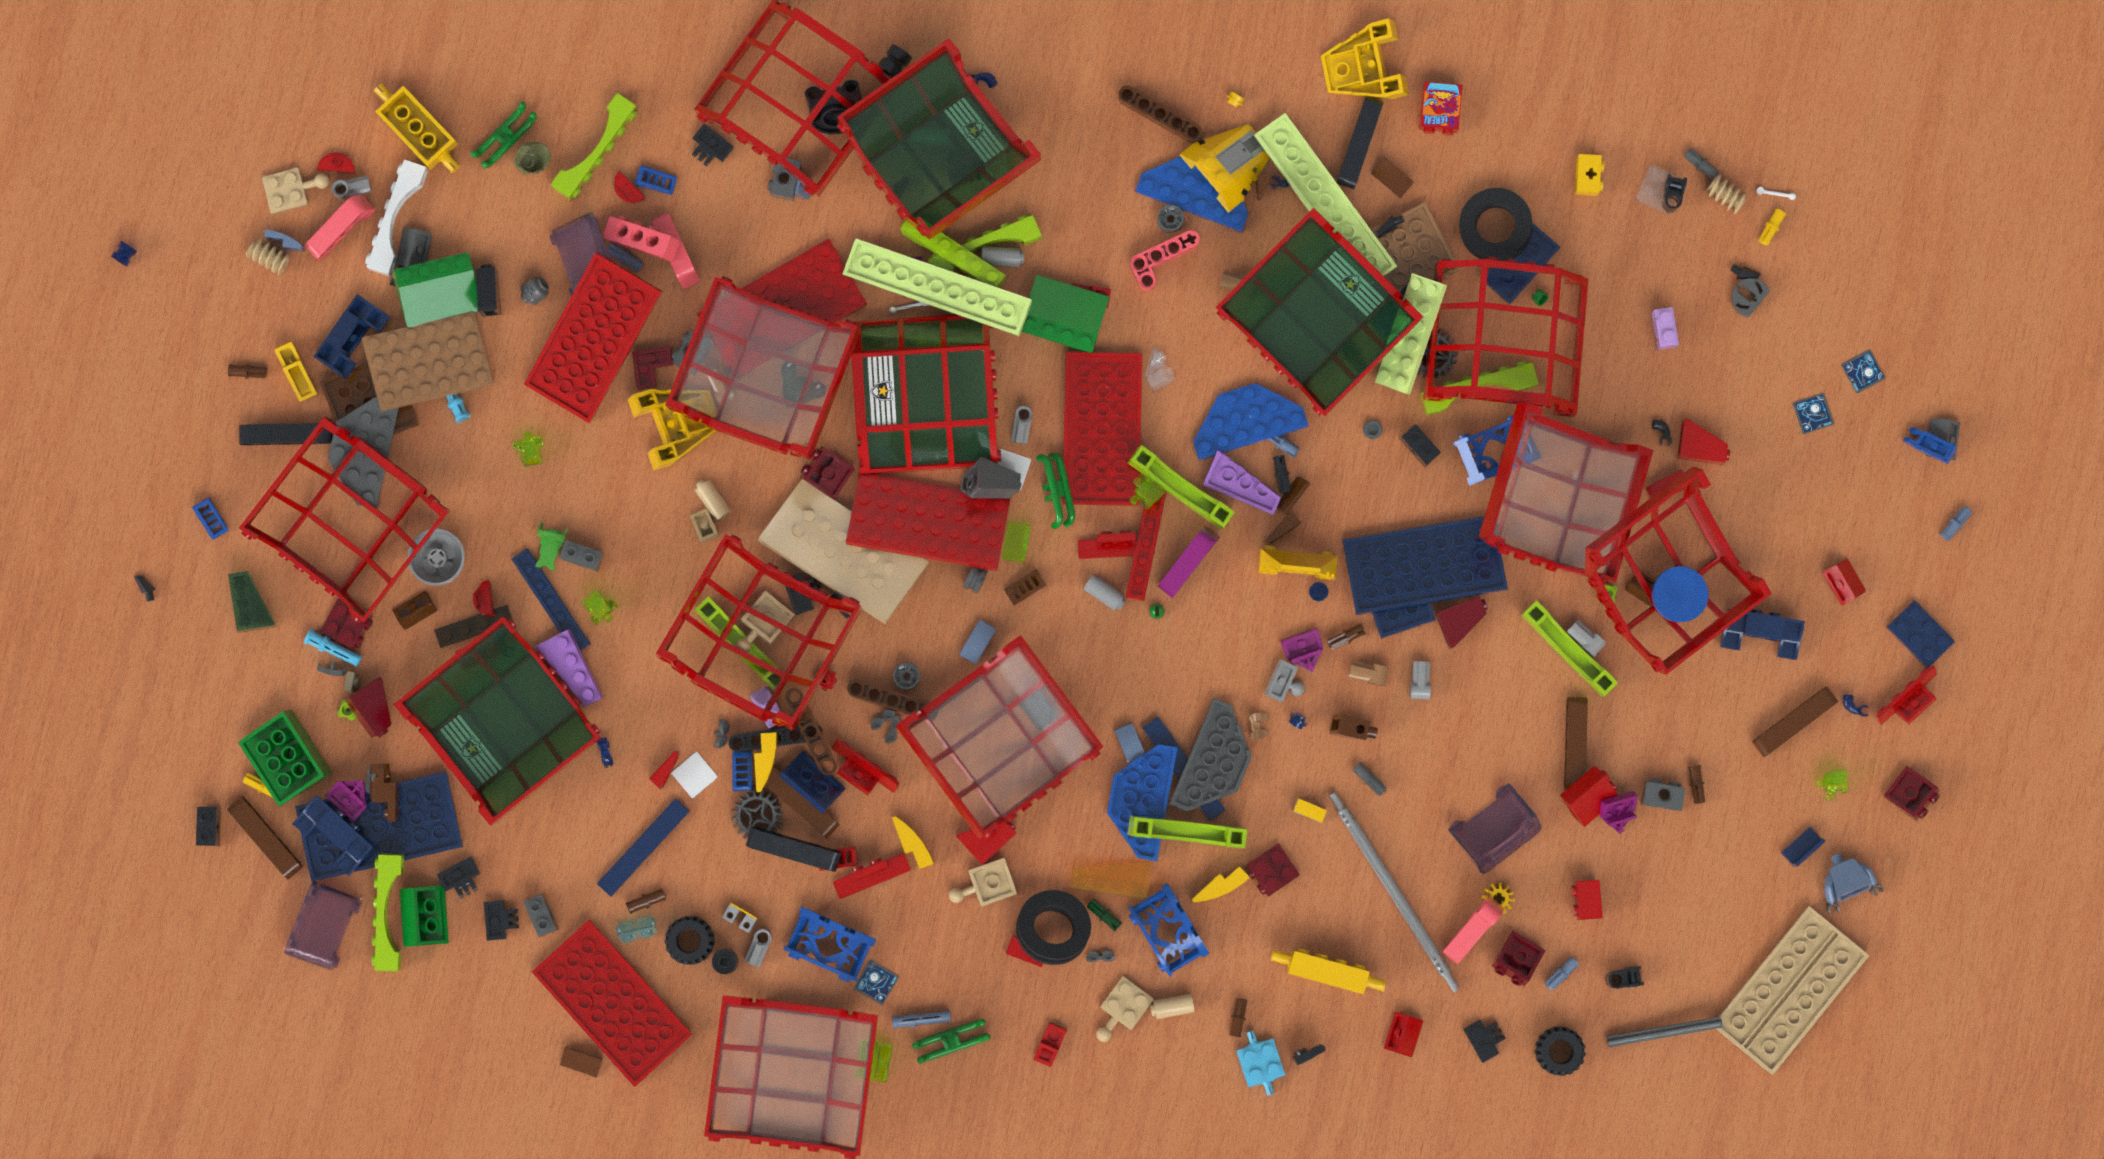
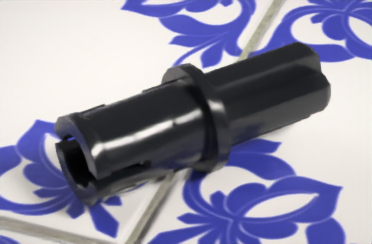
M1281 455V457L1275 456L1273 457L1276 470L1274 475L1277 477L1280 494H1287L1291 489L1288 478L1290 473L1287 471L1285 455Z

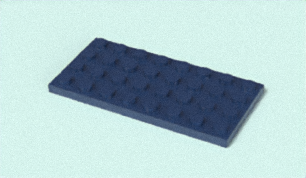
M1484 517L1342 540L1355 614L1361 615L1508 590L1501 553H1498L1497 548L1491 547L1479 537Z
M447 772L399 782L398 822H388V818H385L384 810L388 803H373L370 793L365 791L367 808L354 823L360 828L359 832L375 848L364 858L354 872L375 868V858H378L380 853L405 854V861L463 847ZM329 799L324 800L331 808L335 810L338 808ZM308 804L295 806L297 817ZM347 816L344 817L349 823L352 821ZM317 827L308 837H305L301 832L311 882L346 874L335 864L344 851L337 847Z

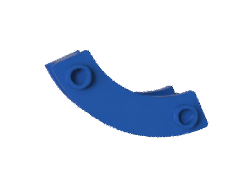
M1513 416L1506 418L1507 422L1471 436L1468 433L1458 437V441L1453 443L1454 446L1458 447L1470 478H1467L1469 486L1497 475L1498 463L1491 457L1483 456V452L1489 440L1506 444ZM1500 429H1503V430H1502V435H1501V434H1497V433H1493V432H1495V431H1498V430H1500ZM1529 433L1526 443L1529 453L1525 449L1522 461L1527 463L1541 458ZM1483 436L1480 443H1478V441L1475 440ZM1468 443L1473 445V449L1469 448ZM1482 461H1488L1490 463V468L1486 467L1485 464L1487 462L1482 463Z
M1167 883L1161 887L1162 890L1137 905L1128 907L1132 913L1128 916L1134 925H1139L1160 960L1157 964L1162 973L1166 971L1170 977L1174 971L1199 956L1205 957L1210 953ZM1166 898L1158 908L1154 905L1162 899ZM1152 907L1156 911L1155 915L1146 912L1149 918L1148 920H1143L1139 913ZM1164 910L1166 914H1168L1169 910H1172L1174 912V917H1166L1163 914ZM1160 917L1167 922L1175 923L1181 921L1183 923L1176 932L1177 944L1157 938V927ZM1143 925H1151L1150 936ZM1184 932L1188 935V938L1182 939L1184 944H1180L1179 936ZM1155 944L1165 948L1162 954L1159 953ZM1193 949L1187 954H1183V950ZM1175 950H1179L1181 957L1168 964L1166 955L1172 954L1174 958Z
M801 906L798 913L800 918L788 945L783 950L789 952L788 956L796 960L802 958L839 974L838 978L849 982L851 979L857 982V976L870 946H874L876 939ZM807 923H808V933L804 932V929H805ZM820 926L825 928V933L822 935H816L814 932H819L818 928ZM835 930L837 931L836 942L843 951L832 956L823 957L818 949L815 938H825ZM801 936H807L809 941L801 942V944L806 945L804 951L797 949ZM843 937L849 939V942L845 943L849 946L848 948L844 947L841 943ZM862 943V945H861V947H860V949H859V952H858V954H857V956H856V955L853 953V951H855V950L859 947V945ZM812 950L816 959L808 956L807 954H809ZM848 955L855 959L850 972L842 968L844 962L850 965L849 959L846 958ZM837 961V962H836V967H837V968L832 967V966H830V965H828V964H826V963H832V962Z

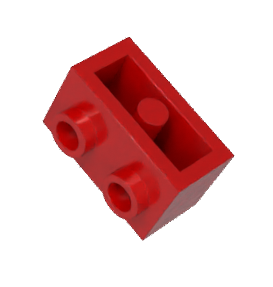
M1600 880L1574 881V885L1571 886L1572 897H1575L1576 905H1573V915L1577 916V920L1603 918Z

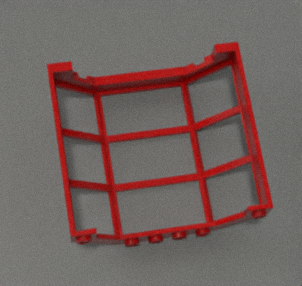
M772 0L694 110L698 114L696 117L704 123L708 121L711 124L715 122L722 125L720 128L730 135L732 132L737 136L736 139L744 145L748 143L753 146L751 149L758 155L763 153L768 157L767 160L775 166L779 164L803 184L805 187L803 190L809 195L813 196L815 194L820 197L854 148L848 140L840 150L815 129L811 123L831 95L847 109L853 106L835 90L855 62H858L881 84L886 83L892 77L882 72L883 69L875 62L871 61L869 63V59L865 57L861 50L795 7L791 10L790 5L783 2L779 3L778 0ZM776 12L788 21L769 46L755 40ZM795 21H798L850 56V59L830 86L775 50ZM752 45L765 51V53L745 80L732 75V71ZM771 54L826 91L806 120L751 84ZM727 79L741 85L721 114L706 108ZM746 89L802 125L781 155L726 118ZM896 89L881 99L884 105H886ZM876 103L871 107L866 116L863 113L857 116L861 123L853 134L858 142L881 112ZM806 130L837 154L817 184L786 159Z
M1497 257L1474 260L1441 259V261H1438L1435 264L1434 281L1442 283L1443 269L1454 270L1463 267H1481L1478 302L1441 303L1428 341L1423 400L1443 402L1446 399H1452V397L1461 395V399L1509 404L1529 403L1551 409L1552 406L1554 407V415L1567 417L1577 415L1589 279L1562 268H1556L1554 264L1539 266L1536 265V262L1526 261L1523 264L1517 263V260L1514 259L1498 261ZM1488 267L1555 275L1552 310L1485 302ZM1561 277L1566 279L1565 284L1580 285L1577 318L1559 312ZM1478 308L1475 344L1437 345L1440 310ZM1484 309L1551 316L1549 352L1481 344ZM1558 319L1576 325L1574 360L1555 353ZM1474 350L1471 386L1433 387L1436 351ZM1481 351L1548 358L1545 394L1478 386ZM1554 360L1573 367L1570 401L1552 395Z
M323 417L239 529L242 530L241 534L247 539H259L279 551L278 555L285 561L291 560L298 571L301 573L305 571L310 575L309 579L316 584L321 583L326 587L324 590L330 595H337L350 608L348 611L352 613L350 616L355 621H362L364 623L446 518L450 510L443 506L433 494L429 496L424 485L359 436L353 435L351 437L349 430L341 425L338 426L330 418ZM324 428L353 446L332 475L302 457ZM358 450L414 492L393 520L337 479ZM298 462L327 479V482L307 508L276 491ZM332 484H335L388 525L367 554L312 513V510ZM272 496L302 513L281 542L251 525L252 521ZM418 497L440 516L419 544L413 541L397 525ZM307 517L363 558L342 587L286 546ZM392 530L414 549L393 578L372 559ZM368 563L388 585L366 612L346 590Z
M1691 467L1585 547V573L1589 578L1587 581L1596 590V597L1604 604L1607 616L1615 623V630L1636 649L1655 672L1665 675L1772 594L1763 578L1754 576L1749 570L1745 572L1739 566L1740 561L1732 552L1704 502L1701 491L1698 489H1706L1711 484L1703 469ZM1684 488L1683 497L1658 515L1659 506ZM1686 503L1716 556L1697 572L1703 576L1718 563H1721L1751 594L1725 614L1708 598L1707 606L1718 619L1694 638H1691L1676 622L1662 617L1686 642V644L1662 661L1660 657L1650 654L1630 631L1655 611L1657 613L1658 611L1652 601V591L1627 547L1654 527L1675 566H1683L1659 523ZM1651 513V521L1626 540V531ZM1619 537V545L1602 557L1599 551ZM1620 552L1623 554L1652 605L1628 624L1625 623L1597 574V569L1605 566L1609 560Z
M725 534L657 650L656 655L661 661L670 664L671 668L684 676L686 673L687 677L691 679L690 682L762 721L767 722L768 719H771V723L781 727L785 725L788 729L794 730L862 611L861 605H859L860 602L853 597L849 599L843 597L842 600L828 597V593L821 589L815 590L811 588L812 585L804 580L800 582L794 579L795 576L787 571L783 573L777 570L778 567L770 562L766 564L743 547L742 540L739 537ZM727 548L758 570L741 601L710 579ZM763 574L823 605L806 636L746 605ZM706 584L737 606L720 637L689 615ZM829 608L851 614L835 644L812 639ZM742 611L802 641L785 672L725 641ZM685 620L716 642L699 673L668 651ZM808 644L831 650L814 681L791 675ZM721 647L781 677L764 709L704 677ZM787 681L810 687L793 717L780 710L777 713L770 711Z

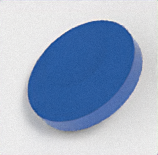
M1684 566L1672 567L1662 572L1656 578L1652 587V601L1658 613L1665 619L1677 623L1687 622L1698 617L1705 609L1708 601V588L1702 576L1695 570Z

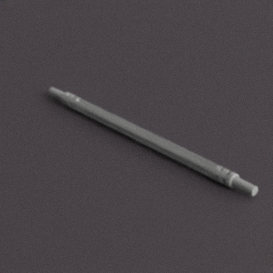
M1336 792L1332 793L1329 797L1338 809V815L1440 976L1445 978L1453 992L1457 991L1460 988L1450 974L1451 970L1348 807L1345 808Z

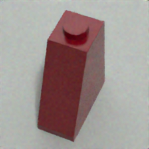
M1480 596L1435 614L1449 649L1454 648L1487 614V604L1484 599L1481 600Z
M378 677L345 700L371 738L375 736L382 737L389 732L387 728L392 725L383 680L381 677Z

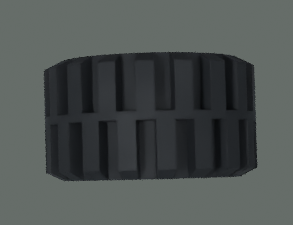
M686 916L675 920L668 927L669 929L665 934L666 939L664 940L666 950L676 962L684 965H693L709 957L715 941L712 928L706 921L698 917ZM686 929L697 931L701 937L699 948L693 952L684 951L678 943L679 935Z
M1552 1027L1549 1030H1545L1538 1037L1539 1040L1535 1044L1536 1060L1546 1072L1559 1076L1570 1075L1583 1064V1058L1586 1055V1052H1584L1585 1044H1583V1039L1575 1031L1566 1027ZM1556 1040H1565L1571 1047L1570 1057L1565 1062L1558 1063L1550 1057V1046Z

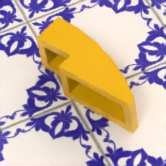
M293 340L275 347L274 351L299 402L316 395V389Z
M777 732L761 733L762 753H754L757 792L763 790L773 769L777 750Z
M896 816L892 817L905 854L914 853L919 869L933 865L934 862L929 851L917 834Z
M1240 866L1226 879L1219 874L1191 901L1195 903L1220 897L1236 889L1250 877Z

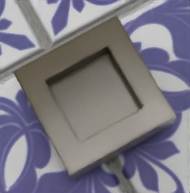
M347 671L344 685L345 691L354 692L355 689H358L360 678L357 677L358 673Z

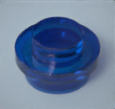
M1316 582L1310 587L1309 595L1314 601H1323L1328 596V588L1324 583Z
M1298 712L1296 714L1291 713L1289 722L1293 726L1302 729L1303 726L1306 727L1307 725L1306 718Z

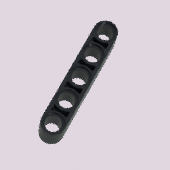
M1365 97L1337 184L1355 189L1384 102Z
M319 423L239 425V445H300L306 441ZM324 428L312 444H331L333 434Z
M796 726L794 730L800 732V738L796 741L790 738V733L793 730L785 727L733 735L729 739V747L735 752L762 749L761 744L754 746L752 738L756 735L761 736V733H779L781 740L777 743V747L803 744L806 741L799 726ZM813 726L808 727L806 730V735L808 737H810L809 731L811 728H813ZM736 738H741L743 741V745L739 749L733 747V741Z
M751 826L745 844L747 847L832 872H836L842 854L835 849Z

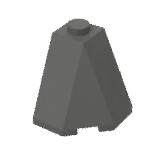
M981 457L962 475L960 491L971 498L1010 499L1021 488V474Z

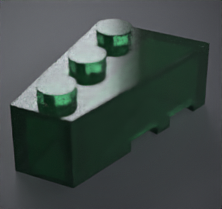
M248 571L228 574L237 633L275 628L276 625Z

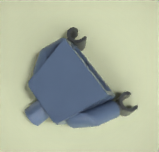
M1841 853L1831 857L1834 866L1829 868V874L1825 877L1824 884L1826 901L1829 903L1826 909L1830 914L1832 906H1836V911L1839 912V906L1835 901L1837 903L1842 902L1867 890L1872 895L1877 896L1875 893L1876 887H1878L1880 892L1884 891V888L1877 884L1878 880L1873 870L1867 865L1857 862L1854 858L1845 861Z

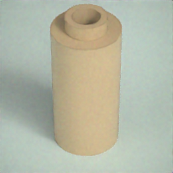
M703 479L696 484V494L716 522L732 512L711 480L706 481Z
M1191 993L1153 1000L1154 1004L1150 1005L1152 1016H1156V1019L1195 1012Z

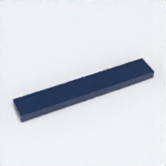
M528 548L513 557L512 561L558 631L562 633L570 629L581 651L591 645L542 569L536 567L537 562Z
M1156 717L1142 729L1155 746L1162 744L1178 747L1174 773L1180 778L1188 757L1159 717ZM1218 799L1200 806L1209 821L1225 811V808Z
M675 798L602 877L597 885L612 897L690 811Z

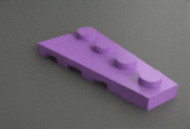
M1218 449L1203 485L1274 515L1281 496Z
M570 629L535 646L585 707L604 698Z

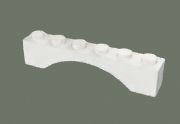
M404 160L403 164L400 163L397 169L399 176L397 181H394L391 186L390 200L387 199L384 210L386 212L384 218L381 217L378 223L380 230L378 235H375L372 240V246L374 247L372 252L368 253L365 264H367L366 267L369 270L389 277L392 276L397 260L392 240L395 219L405 201L423 187L428 173L427 167Z

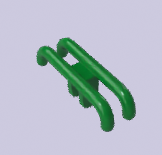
M520 102L518 108L478 149L471 151V157L478 158L496 140L502 145L488 160L481 163L483 168L487 169L494 165L536 121L537 114L531 112L529 118L515 133L509 128L525 111V102Z
M1050 453L1048 456L1039 454L1036 456V461L1043 462L1048 484L1043 485L1042 489L1050 490L1051 495L1045 497V502L1053 501L1056 519L1051 523V527L1057 529L1063 522V511L1060 502L1062 497H1064L1068 518L1063 522V526L1070 527L1075 521V509L1063 459L1057 453ZM1052 460L1056 462L1060 478L1059 481L1055 480L1053 467L1051 463Z
M978 1019L913 1042L912 1047L914 1049L941 1040L944 1048L919 1056L917 1062L923 1064L989 1041L991 1036L988 1033L960 1042L958 1034L984 1026L986 1021Z

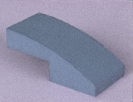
M265 229L264 237L266 239L283 242L282 247L286 250L305 252V248L293 238L280 232Z
M979 620L959 655L976 665L996 629Z
M1132 722L1114 729L1128 764H1131L1145 754Z

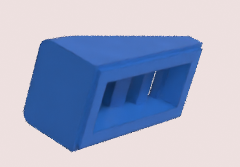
M641 165L638 168L634 185L672 195L677 177ZM647 173L646 180L644 182L642 181L643 174ZM651 175H655L653 184L649 183ZM659 177H662V181L659 187L657 186V182ZM666 179H670L668 188L665 189Z
M209 497L192 506V509L212 540L229 531ZM207 504L209 505L208 509L204 510L203 512H200L199 509L206 506ZM213 511V513H214L213 515H211L210 517L204 519V517H203L204 515H206V514H208L209 512ZM215 518L218 519L217 522L213 523L210 526L207 524ZM221 524L222 528L212 532L211 529Z
M752 752L732 753L733 791H753ZM737 758H748V761L737 762ZM748 765V769H737V766ZM737 773H748V777H737ZM737 781H748V784L737 785Z

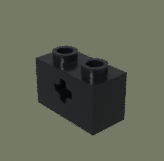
M1416 424L1400 438V441L1424 467L1441 453Z
M197 807L196 846H220L221 808Z

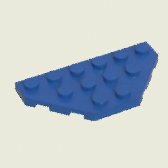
M1181 156L1142 173L1135 190L1138 194L1167 205H1176L1183 211L1241 233L1249 215L1244 202H1241L1228 213L1216 199L1219 193L1196 166L1191 169Z
M1254 383L1219 394L1193 443L1200 461L1215 456L1218 449L1226 453L1307 428L1309 425L1303 407Z
M1158 744L1113 777L1107 814L1117 826L1126 842H1128L1135 855L1140 859L1157 862L1161 839L1128 835L1130 815L1165 819L1178 747Z

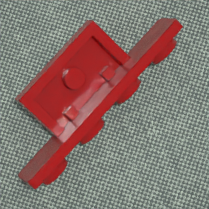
M1122 530L1115 534H1112L1111 531H1103L1097 535V539L1078 540V557L1080 560L1132 557L1135 553L1138 537H1135V532L1131 533L1130 530Z
M1933 665L1925 668L1915 681L1907 684L1902 693H1898L1892 698L1891 703L1883 706L1876 715L1878 723L1882 725L1896 713L1909 725L1934 703L1937 698L1925 685L1937 675L1936 668Z
M839 739L834 742L831 749L846 759L836 774L867 796L878 782L894 793L900 783L893 775L887 774L881 770L879 765L867 760L862 753L850 748L848 743Z
M901 853L883 861L881 858L875 859L870 862L871 866L866 868L863 865L852 869L853 873L834 881L833 885L839 899L909 872L911 868L905 854Z

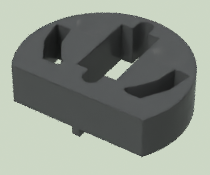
M1744 279L1735 286L1732 292V306L1738 314L1749 317L1770 291L1758 279ZM1755 282L1759 285L1762 292L1761 294H1759L1758 287L1755 285ZM1737 287H1744L1755 296L1754 300L1756 302L1751 301L1750 303L1738 293L1739 289ZM1736 305H1739V306H1741V307H1749V308H1748V309H1741V308L1737 307Z

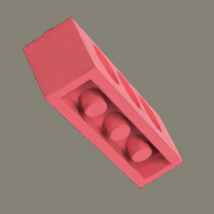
M610 216L602 238L611 243L669 262H673L681 242L674 238L675 234L664 230V233L659 232L660 229L650 225L648 228H645L644 224L638 221L630 223L629 219L618 216V218Z

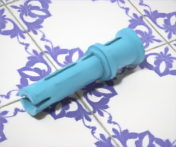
M458 394L446 397L448 409H451L455 416V423H460L471 417V414L467 412L463 404V398L459 397Z
M313 628L309 630L304 640V644H310L318 648L320 652L326 651L356 667L362 659V655H358L330 641L329 636L326 635L324 637L314 632Z

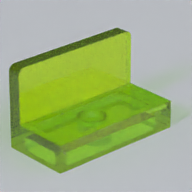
M1008 523L1002 560L1024 564L1031 524Z
M863 1040L860 1061H868L869 1040ZM875 1042L870 1081L887 1082L893 1044ZM858 1067L857 1078L865 1079L866 1068Z

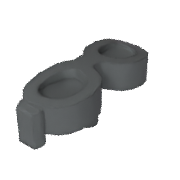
M331 662L330 669L320 667L321 665L318 664L317 670L333 676L346 675L347 668L344 670H334L335 663Z
M889 709L885 710L882 714V719L876 717L872 720L871 729L877 730L880 728L883 722L892 719L896 712Z
M895 716L891 721L890 731L885 737V743L887 744L893 743L897 739L895 730L898 729L896 725L901 721L898 716Z
M719 719V732L714 731V735H719L714 745L715 748H721L727 743L726 734L730 728L726 720Z
M1108 950L1104 951L1102 955H1099L1097 951H1091L1086 957V961H1113L1115 956Z

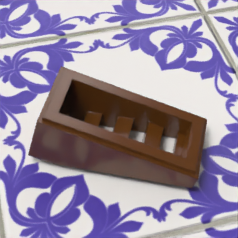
M1288 513L1264 541L1265 544L1270 545L1299 526L1301 521L1293 514Z
M1035 569L1005 588L1004 591L1015 606L1046 587V583L1038 570ZM1033 576L1039 584L1037 587L1031 579ZM1026 580H1028L1032 587L1030 591L1024 583ZM1020 584L1022 585L1023 589H1024L1025 592H1026V594H1024V595L1021 593L1020 589L1018 588V585H1020ZM1013 588L1019 595L1018 599L1015 598L1014 594L1011 591Z

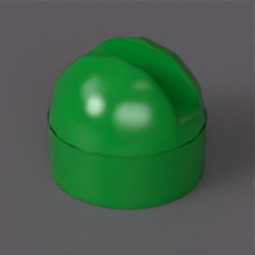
M1537 289L1535 294L1532 293V300L1538 306H1542L1548 300L1549 295L1544 290Z
M1158 603L1153 604L1149 609V614L1154 619L1162 618L1165 612L1164 607ZM1155 606H1159V616H1155Z

